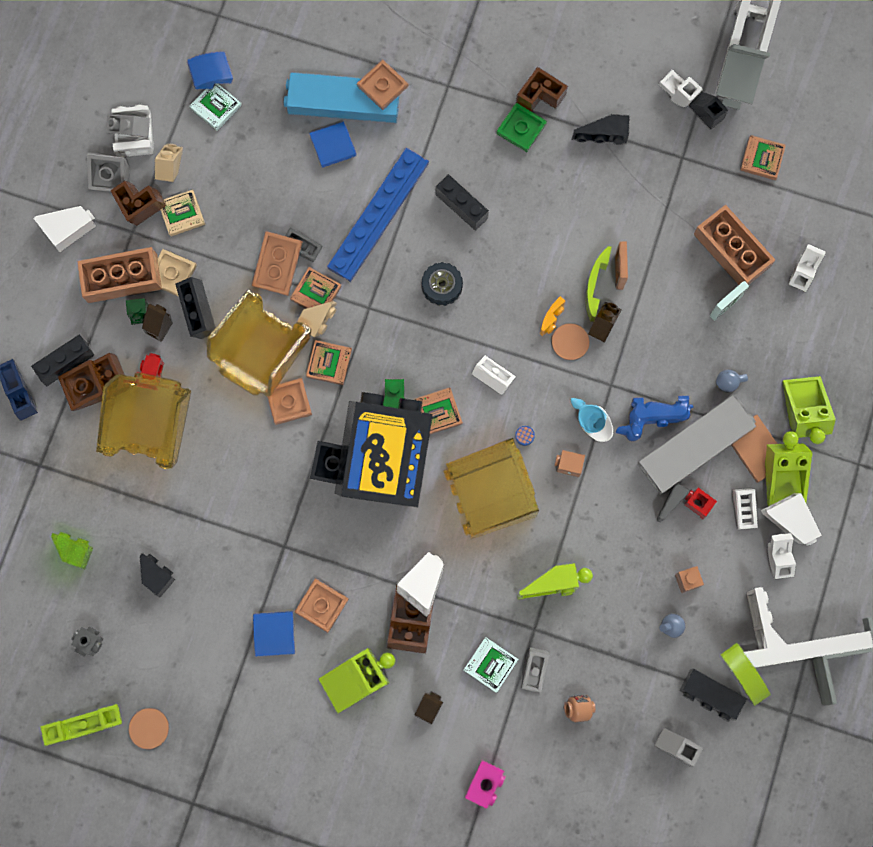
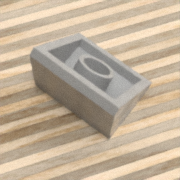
M87 154L88 189L110 191L123 181L128 182L130 167L125 157Z

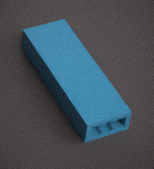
M291 72L290 79L286 80L288 96L284 97V107H287L288 114L397 123L399 96L382 110L357 87V83L362 78Z

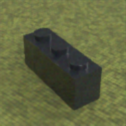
M449 174L435 187V195L475 231L488 219L489 210Z
M190 277L175 283L190 337L203 339L217 333L202 280Z
M79 334L31 367L40 381L47 387L58 380L60 375L93 357L94 353Z
M696 669L689 671L679 690L684 693L683 697L693 702L694 700L701 702L700 706L710 712L712 709L719 713L718 716L728 722L730 719L737 720L747 698Z

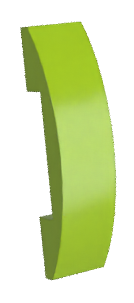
M610 246L596 260L587 283L586 309L591 322H594L600 301V299L593 298L599 269L606 270L612 249Z
M738 643L720 654L754 706L771 695L761 676Z
M118 704L70 719L40 726L44 746L115 727L122 724Z

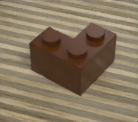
M537 67L518 92L516 103L531 112L540 100L557 109L566 96L568 86Z
M123 181L110 190L127 222L136 226L167 206L159 191L149 185L138 192L135 185Z

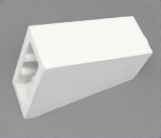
M81 206L34 217V220L59 252L96 227L92 221L95 219L89 210L85 211Z
M794 493L761 510L762 514L786 534L791 533L793 540L798 544H806L808 546L817 541L816 538L822 536L801 493Z
M430 552L397 584V593L426 617L430 613L444 565L438 556H433Z

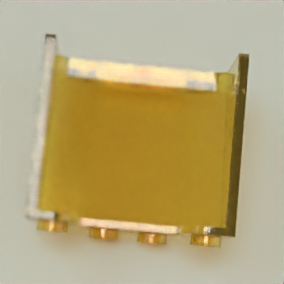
M247 290L208 336L207 357L211 362L216 363L220 367L218 371L222 376L252 395L258 396L259 393H263L265 396H271L309 341L312 329L304 322H296L292 328L289 323L281 321L273 313L263 309L262 297L258 293Z
M135 373L134 377L123 374L115 375L103 387L96 452L108 457L114 456L121 449L127 450L131 454L141 453L147 457L156 458L155 462L160 468L172 469L178 461L191 390L182 388L179 381L144 373Z
M513 438L446 464V470H443L446 481H451L452 483L450 488L453 496L457 495L459 503H456L459 514H463L465 518V524L462 525L466 536H470V539L537 517L539 508L534 497V488L521 452L517 449Z

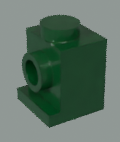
M145 298L126 300L127 316L131 320V325L143 324L149 305Z

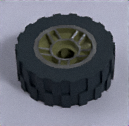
M434 263L423 273L422 292L430 303L446 306L447 304L454 303L459 298V295H461L463 278L460 271L450 263ZM443 281L445 282V286L443 287L439 286L438 284L443 283Z

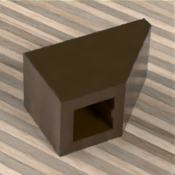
M605 301L588 335L605 343L622 309L618 308L614 303Z
M149 304L142 330L145 334L162 342L173 322L164 307L158 304L156 306Z
M432 691L430 694L425 693L414 716L432 725L443 704L440 701L441 696Z

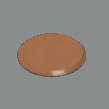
M564 324L554 332L552 347L561 358L576 360L587 352L589 337L587 332L579 325Z
M153 708L140 710L132 717L129 724L131 740L138 747L144 749H153L161 745L169 732L167 718L162 712Z

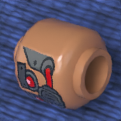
M587 695L571 696L564 704L565 715L572 722L589 721L596 710L595 703Z

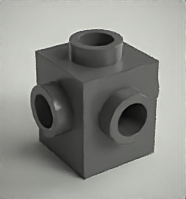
M81 627L80 630L74 633L71 645L76 647V653L84 657L86 654L94 656L100 650L103 638L98 636L99 632L91 627H88V629ZM87 638L88 642L83 645V642Z

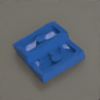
M225 52L207 53L187 60L195 89H213L214 84L232 83L233 77Z
M344 122L309 133L322 168L357 156Z
M293 611L253 614L255 657L295 654Z

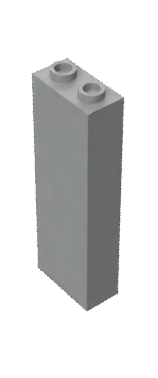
M731 396L639 461L638 466L660 496L756 427L754 424L756 423L755 419L750 413L747 414L744 411V405L738 398L735 399L734 396Z

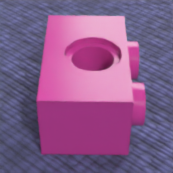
M481 760L465 798L486 809L489 805L493 806L497 795L494 794L497 786L501 788L506 778L503 775L504 771ZM484 779H489L492 783L489 791H483L480 787Z

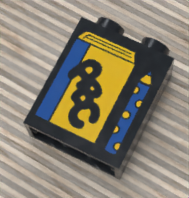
M362 392L360 402L349 401L334 493L341 497L418 508L433 414L421 412L423 401L400 398L398 408L383 406L385 395Z

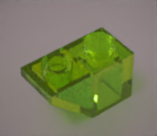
M59 532V535L52 533L51 538L61 560L66 564L85 570L93 547L88 545L89 541L78 538L77 541L70 539L71 535Z

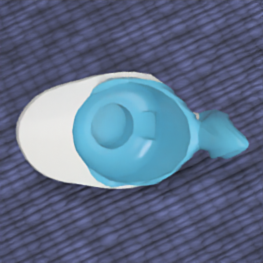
M571 398L572 406L575 409H579L578 420L582 429L596 441H609L613 436V425L606 411L600 406L586 405L581 399Z

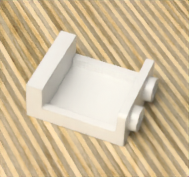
M136 105L135 107L128 108L120 106L116 109H111V113L116 115L150 118L148 137L114 134L115 143H113V151L116 156L127 157L154 154L152 120L148 106Z

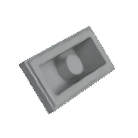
M530 648L522 689L541 693L549 659L548 651Z

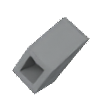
M108 114L106 133L148 137L150 118Z
M663 728L654 745L694 767L703 748L665 728Z

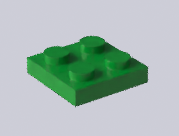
M516 103L496 131V134L527 153L546 126L547 121Z

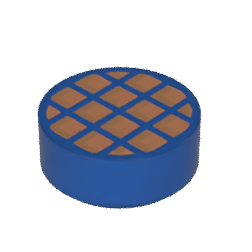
M521 426L515 434L517 443L522 446L530 445L535 437L533 429L529 426Z

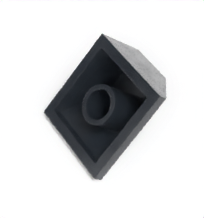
M317 440L309 479L336 484L342 445Z

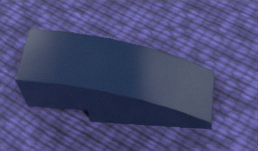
M11 359L1 364L0 381L17 418L22 421L38 413L15 361Z

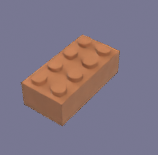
M724 205L701 223L693 234L738 285L744 281L749 285L775 262L774 257L727 205Z
M152 247L77 261L82 297L88 303L162 289L158 258Z

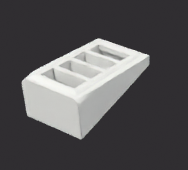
M755 489L733 490L737 529L758 528ZM741 495H748V498H747V499H741L740 496H741ZM741 503H749V506L741 507ZM742 511H750L751 514L742 515ZM751 518L752 522L742 523V519Z

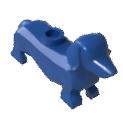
M678 396V401L674 405L659 402L644 404L643 398H633L631 407L634 409L629 414V425L618 427L616 433L625 435L629 441H636L641 438L644 425L657 424V427H666L668 423L685 421L689 419L690 409L694 407L691 404L689 405V396Z

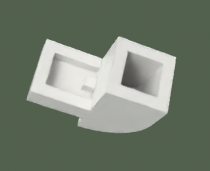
M673 70L659 83V86L672 97L670 100L682 107L688 106L703 89L691 77L684 81Z
M808 244L795 266L789 285L806 292L814 279L825 251Z
M791 533L773 535L771 543H768V557L774 579L794 577L796 563L792 555L793 537Z

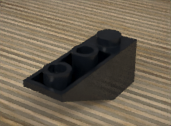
M611 114L574 129L572 140L578 142L595 141L599 144L613 142L616 145L627 143L630 115Z

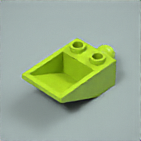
M821 376L783 380L786 407L792 432H795L799 438L810 437L811 442L814 444L823 443L825 435L833 433L836 419Z
M789 431L784 434V444H767L765 470L768 506L794 493H801L805 503H807L813 452L804 443L797 444L799 437L795 432Z
M575 563L555 566L518 593L517 599L561 593V596L573 595L579 587L578 581L584 584L589 583L593 578V573L588 568H581L577 573Z
M367 648L320 677L319 681L336 712L344 711L388 685L389 681L382 668H392L395 664V657L391 653H384L377 662L371 649ZM365 658H368L370 660V664L368 666H365L363 664V660ZM374 676H378L380 678L379 683L376 684L373 682Z

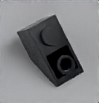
M702 91L689 104L690 108L710 130L723 121L728 112V109L716 96Z
M142 553L140 555L141 582L156 596L161 597L175 581L171 576L173 572L166 566H163V568L156 564L158 560L150 553L148 556Z

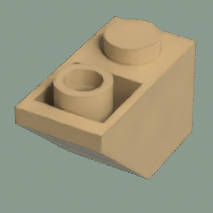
M175 144L163 146L155 158L156 180L171 182L175 180L179 171L183 147H177Z
M332 301L304 309L295 326L313 337H317L320 334L323 335L327 329L326 322L336 312L335 306L337 303Z

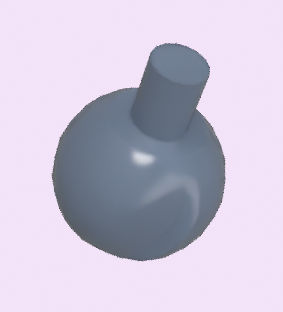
M724 370L718 374L716 384L724 392H733L739 387L741 382L748 381V376L746 374L738 375L733 370Z
M669 614L662 620L659 628L661 632L671 638H677L684 633L685 622L681 616Z

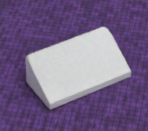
M484 356L478 362L472 372L473 376L501 395L505 393L516 377L487 356Z

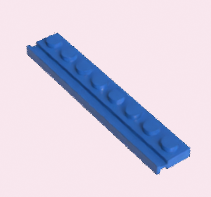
M408 148L404 150L327 266L329 270L347 279L349 282L352 281L428 166L429 160L423 159L422 156Z

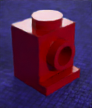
M149 353V355H146L145 360L141 362V373L137 372L136 376L141 381L158 385L164 362L159 355Z
M697 488L695 491L690 490L689 494L684 498L687 501L685 506L700 516L702 520L717 502L700 488ZM695 500L700 501L701 506H697Z

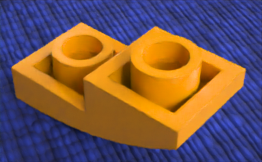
M561 296L548 310L542 323L541 336L546 333L550 334L557 327L555 325L557 318L554 315L559 316L564 311L566 302Z

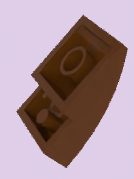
M108 353L94 361L89 360L58 377L71 411L94 405L130 389L117 355Z
M397 585L387 648L426 654L433 604L429 615L426 617L397 593Z

